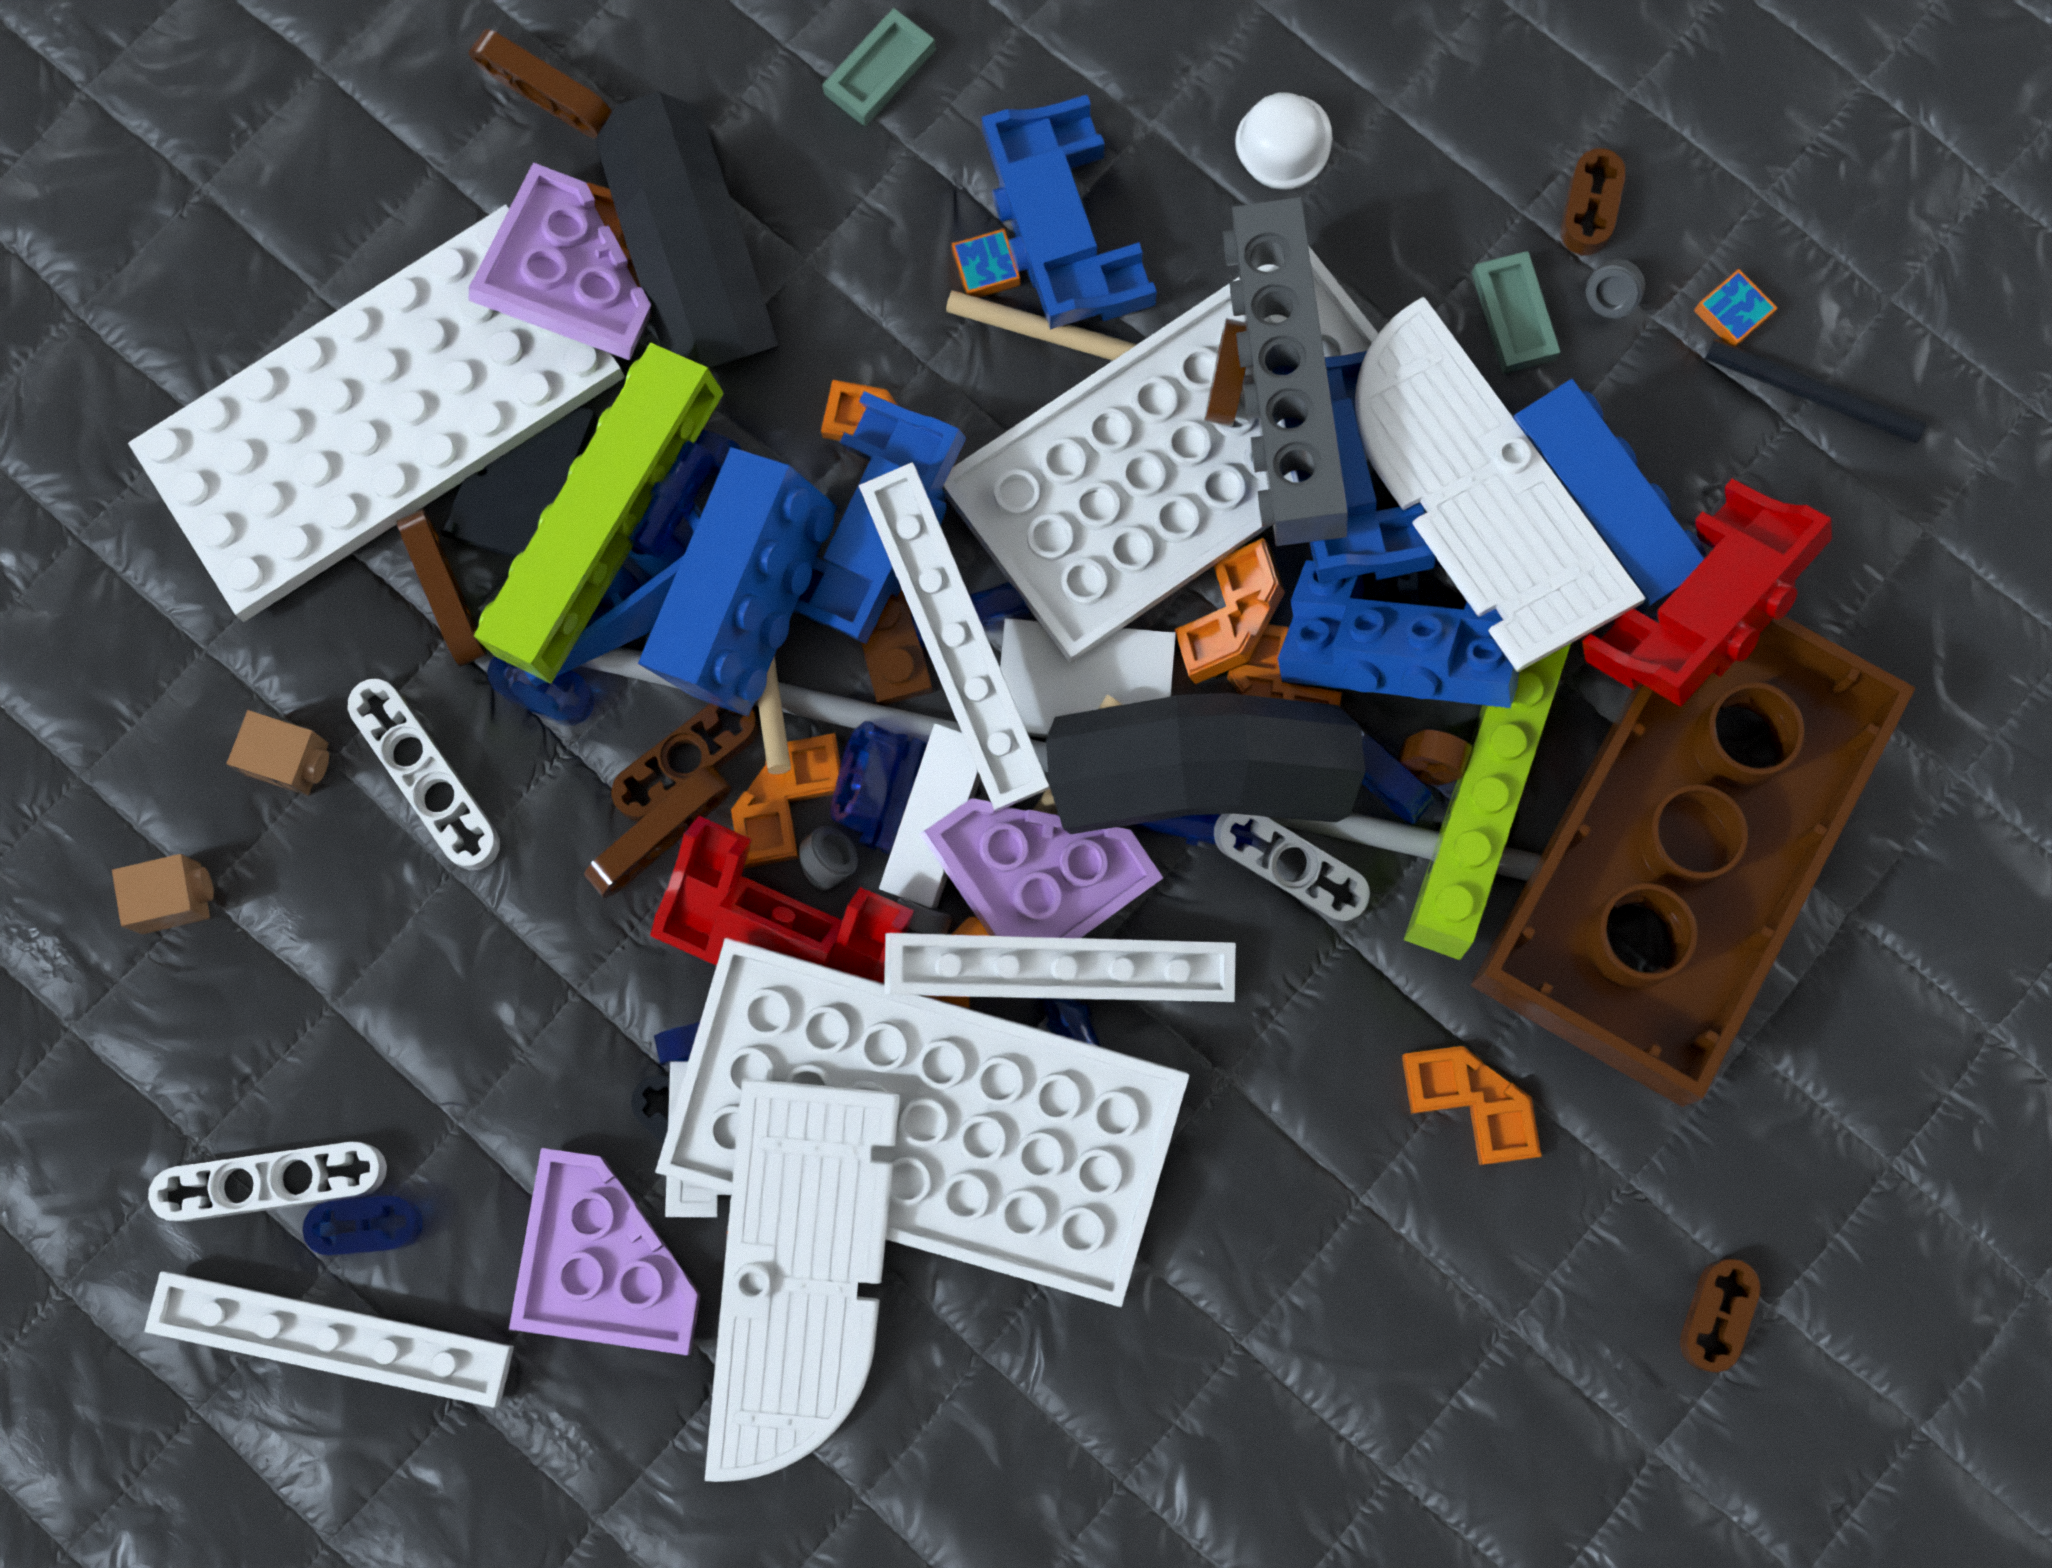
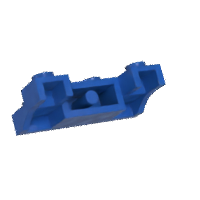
M1088 95L1045 107L1022 110L1006 109L981 117L982 132L999 179L1000 188L992 190L995 208L1001 223L1008 220L1011 222L1016 236L1009 239L1013 261L1018 272L1028 271L1032 286L1037 290L1050 329L1101 314L1102 320L1106 321L1156 305L1157 291L1154 282L1149 283L1142 264L1143 252L1140 243L1097 255V245L1070 170L1074 167L1104 159V141L1101 134H1096L1090 116L1091 104Z
M1367 351L1325 357L1347 506V537L1310 542L1319 583L1375 572L1376 580L1434 568L1435 555L1412 524L1416 518L1425 514L1424 507L1420 502L1405 510H1402L1399 506L1376 511V498L1355 413L1356 384ZM1278 366L1270 372L1276 375H1288L1294 372L1295 369L1289 366ZM1296 418L1281 420L1283 428H1296L1303 424L1301 420ZM1291 471L1293 482H1303L1311 477L1305 471Z
M864 391L859 402L866 410L853 436L844 432L839 443L848 452L870 462L823 556L826 561L816 557L812 566L810 584L806 591L799 596L793 612L867 644L890 595L897 597L901 586L859 485L913 462L941 525L946 512L944 500L947 496L942 491V488L966 441V437L959 428L936 418L907 410Z
M1306 560L1291 598L1293 619L1278 656L1282 682L1348 689L1358 692L1409 696L1417 699H1435L1511 708L1518 685L1519 672L1515 670L1488 631L1492 626L1504 620L1496 609L1478 617L1468 602H1466L1464 610L1363 600L1362 597L1365 591L1363 574L1319 583L1314 561Z

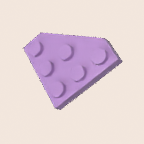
M533 163L469 286V301L630 360L650 318L651 304L642 287L638 288L627 268V259L609 225L605 226L594 206L595 199L586 182Z
M974 798L967 800L920 833L989 936L1082 938L1163 879L1161 873L1129 829L1114 827L1070 835L1063 829L1059 815L1009 807L996 812L991 802Z
M541 1148L509 1329L691 1355L701 1293L605 1158Z

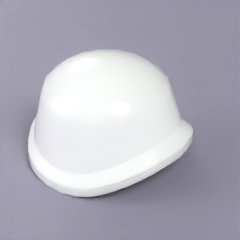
M1276 93L1263 98L1243 118L1236 134V151L1248 172L1262 184L1276 189L1298 188L1316 178L1325 166L1331 150L1332 128L1325 111L1313 100L1292 93Z

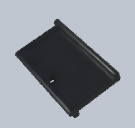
M578 407L489 463L479 472H475L467 477L459 488L440 534L453 540L513 558L524 552L538 529L542 512L549 504L554 503L565 485L571 464L579 455L584 453L598 420L595 411Z

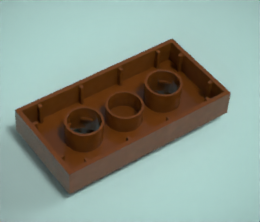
M1786 616L1779 620L1773 618L1760 633L1754 650L1744 661H1735L1721 677L1711 673L1682 707L1640 683L1634 690H1631L1470 986L1681 1107L1703 1099L1916 688ZM1741 707L1763 718L1769 725L1770 743L1776 752L1773 765L1770 764L1762 769L1750 768L1739 764L1728 756L1721 747L1716 734L1715 722L1719 709ZM1625 904H1638L1650 909L1662 919L1665 924L1666 936L1671 946V955L1666 967L1662 966L1655 971L1642 973L1629 968L1616 957L1609 945L1606 933L1607 919L1612 907L1616 910Z

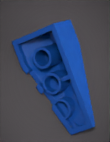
M675 477L556 677L652 631L702 515L701 510ZM524 671L530 682L535 686L546 682Z

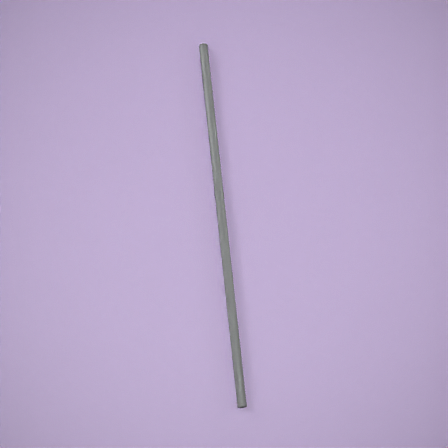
M620 646L580 665L586 668L677 688L639 665L638 662L643 651ZM778 682L784 713L925 745L928 744L934 723L962 732L957 722ZM758 700L754 703L753 706H758ZM1030 739L1043 771L1048 772L1046 742ZM1351 812L1350 816L1337 823L1268 817L1281 826L1431 859L1440 833ZM1504 847L1496 874L1527 881L1541 855ZM1629 903V905L1646 908L1638 904Z

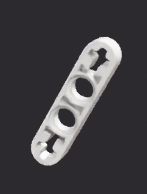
M368 679L359 683L351 691L348 698L349 714L445 855L456 865L467 870H481L489 866L496 859L500 850L499 836L406 700L386 681ZM377 695L382 700L389 698L383 704V707L397 726L387 730L384 724L373 714L365 715L371 709L368 700L372 696ZM407 737L420 739L423 745L421 758L411 766L402 767L397 765L393 755L395 746L400 740ZM438 782L451 784L454 789L452 804L441 812L429 811L425 805L427 790ZM467 808H469L470 813L463 815ZM459 818L465 827L475 835L484 833V836L478 841L481 851L474 856L466 850L460 853L458 851L464 845V840L450 823ZM448 824V826L442 832L441 826Z
M345 1142L172 1167L163 1170L154 1178L149 1188L148 1199L152 1210L157 1216L170 1221L188 1222L363 1197L372 1194L382 1185L386 1177L387 1165L384 1156L377 1148L361 1142ZM356 1153L359 1160L367 1161L370 1164V1172L361 1174L360 1184L356 1186L354 1178L343 1176L328 1178V1171L323 1157L329 1156L327 1166L334 1168L353 1164V1154ZM302 1160L312 1170V1183L304 1193L293 1195L285 1188L283 1175L291 1163ZM244 1169L252 1176L254 1182L253 1191L250 1197L237 1204L228 1199L224 1186L227 1177L233 1171ZM207 1173H210L209 1181L206 1177ZM178 1179H180L183 1186H208L210 1197L186 1198L183 1200L182 1210H180L178 1203L168 1201V1191L176 1190L178 1188ZM328 1182L332 1188L330 1191H326ZM210 1200L213 1204L212 1208H209Z

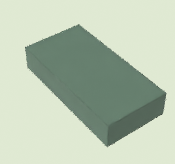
M893 8L822 84L824 95L866 127L935 52V39Z
M1526 251L1475 264L1471 274L1502 373L1505 374L1556 361L1561 352L1529 252Z

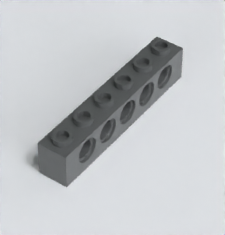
M1301 197L1232 207L1233 230L1223 231L1226 265H1238L1240 279L1229 281L1233 316L1244 315L1246 331L1236 333L1240 368L1252 367L1254 383L1243 385L1247 420L1259 419L1261 436L1250 437L1254 472L1266 471L1268 490L1258 491L1261 525H1273L1276 546L1347 537V506ZM1268 264L1279 267L1270 272L1258 270L1259 267ZM1271 315H1282L1287 318L1280 323H1269L1264 320ZM1278 366H1289L1295 369L1294 372L1288 375H1276L1270 372ZM1285 418H1296L1303 422V424L1296 428H1283L1277 423ZM1295 470L1305 471L1311 475L1309 479L1303 482H1291L1284 478L1287 473Z

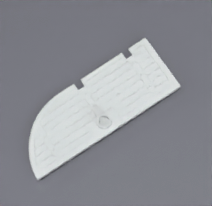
M1422 297L1395 315L1372 342L1358 374L1355 392V413L1362 445L1376 473L1402 510L1419 502L1423 505L1427 513L1416 518L1412 524L1477 616L1481 617L1496 609L1504 619L1492 626L1488 631L1515 670L1519 672L1643 604L1646 599L1428 301Z
M742 1079L705 1481L746 1480L773 1473L797 1462L818 1448L839 1428L861 1395L874 1355L879 1299L858 1297V1282L881 1283L893 1167L892 1162L870 1160L872 1145H895L900 1094Z

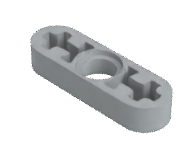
M1221 814L1214 828V839L1221 852L1335 920L1347 921L1354 919L1366 909L1370 898V890L1367 881L1359 872L1266 816ZM1251 819L1253 821L1250 826L1252 834L1269 843L1272 841L1273 832L1278 834V838L1267 847L1265 853L1246 843H1241L1235 849L1233 846L1236 842V837L1230 833L1232 825L1234 823L1245 825ZM1298 847L1306 856V869L1300 877L1293 880H1285L1277 870L1278 857L1285 849ZM1263 856L1262 865L1260 866L1256 861ZM1322 862H1325L1327 866L1321 871ZM1319 874L1341 885L1347 878L1349 879L1346 889L1353 895L1348 904L1338 901L1334 907L1331 906L1334 896L1314 884ZM1312 885L1310 895L1306 894L1305 890Z

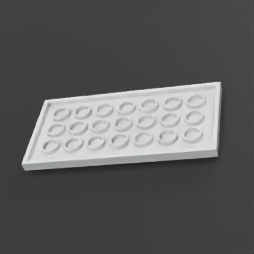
M507 205L488 215L128 443L232 611L242 622L247 621L396 525L397 520L415 513L463 482L470 475L479 472L486 465L625 378L621 368L608 352L469 301V286L509 211Z
M1308 246L1324 356L1333 357L1367 351L1378 335V332ZM1268 264L1259 267L1258 270L1270 272L1279 267ZM1230 284L952 467L942 488V491L947 495L948 501L1070 664L1272 526L1261 525L1258 491L1268 490L1266 471L1254 472L1250 437L1261 436L1259 419L1247 420L1243 386L1232 427L1204 421L1225 320L1229 318L1245 322L1244 315L1233 316ZM1271 315L1264 320L1269 323H1280L1287 318L1282 315ZM1251 366L1246 367L1243 385L1254 383ZM1279 421L1277 424L1282 427V423ZM1364 450L1365 457H1366V461H1367V460H1368V457H1367L1366 452H1365V450ZM1291 472L1287 473L1284 478L1293 482Z
M725 938L655 1173L731 1194L743 1078L898 1093L900 1096L895 1145H872L870 1160L893 1163L885 1239L1122 1307L1189 1074L1171 1067L925 995L884 994V983L731 938Z

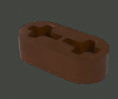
M1595 148L1584 153L1580 157L1570 180L1560 227V237L1564 245L1571 252L1578 255L1590 256L1599 253L1608 243L1616 225L1626 176L1625 165L1615 152L1606 148ZM1593 168L1602 169L1603 178L1606 179L1599 194L1591 193L1593 184L1591 172ZM1587 210L1595 211L1592 225L1596 230L1592 237L1582 235L1583 228L1580 225Z
M1229 318L1225 320L1204 421L1230 427L1234 424L1246 367L1240 368L1236 337L1237 332L1246 331V323L1243 321Z
M1423 730L1404 740L1394 768L1402 775L1418 782L1435 786L1444 785L1463 777L1473 748L1466 741L1451 734L1437 730Z
M1735 1259L1714 1261L1704 1268L1699 1277L1680 1337L1682 1355L1691 1366L1698 1370L1716 1373L1726 1371L1736 1364L1741 1355L1761 1287L1758 1275L1745 1262ZM1734 1271L1736 1272L1735 1283L1743 1287V1294L1741 1297H1730L1727 1300L1724 1312L1719 1309L1724 1291L1715 1286L1717 1277H1728ZM1716 1319H1719L1721 1322L1716 1334V1340L1725 1344L1722 1355L1711 1354L1708 1361L1703 1359L1705 1349L1696 1344L1699 1334H1710Z

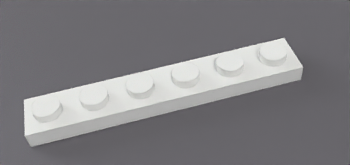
M909 463L859 485L994 810L997 812L1050 789L1049 782L914 463Z
M886 933L884 994L1235 1002L1236 943Z
M160 1272L144 1330L147 1333L493 1408L500 1407L514 1346L172 1272Z

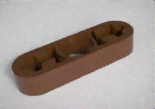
M485 29L468 51L471 59L488 75L591 138L598 136L612 114L611 108L594 92L493 30Z
M422 509L397 520L396 523L454 660L461 667L487 656L486 648L473 636L478 628L428 514Z
M711 703L617 775L611 790L615 806L628 819L639 822L700 769L712 765L716 770L721 768L747 748L756 738L758 719L753 709L749 717L744 715L739 722L743 730L739 734L734 736L732 732L727 730L713 739L720 750L712 755L705 740L696 732L704 727L709 737H711L722 728L723 724L719 717L723 713L728 711L734 717L740 714ZM693 744L701 751L699 766L690 773L681 774L675 772L670 766L671 753L679 745ZM659 763L663 773L675 785L667 790L660 780L649 789L648 795L651 801L647 805L642 807L637 801L627 805L626 802L632 797L628 787L636 781L644 787L657 779L658 776L650 768Z
M712 765L700 769L601 853L588 866L584 876L603 898H608L618 893L678 842L698 816L705 818L715 810L730 794L732 787Z

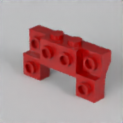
M1732 478L1725 485L1726 503L1713 517L1702 511L1695 519L1697 538L1702 543L1713 548V550L1658 609L1659 623L1635 609L1628 611L1614 619L1615 624L1602 639L1590 633L1582 641L1586 662L1632 690L1641 683L1682 707L1711 673L1721 677L1735 661H1744L1754 650L1760 633L1773 618L1779 620L1788 613L1797 596L1795 580L1832 540V518L1808 505H1794L1772 499Z
M701 816L696 818L684 833L670 882L655 915L650 933L651 937L716 966L725 938H731L885 983L886 933L906 934L914 910L860 887L849 902L842 921L743 877L742 872L752 839Z

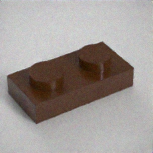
M901 588L897 597L890 595L867 644L861 642L876 702L882 706L933 693L914 617Z

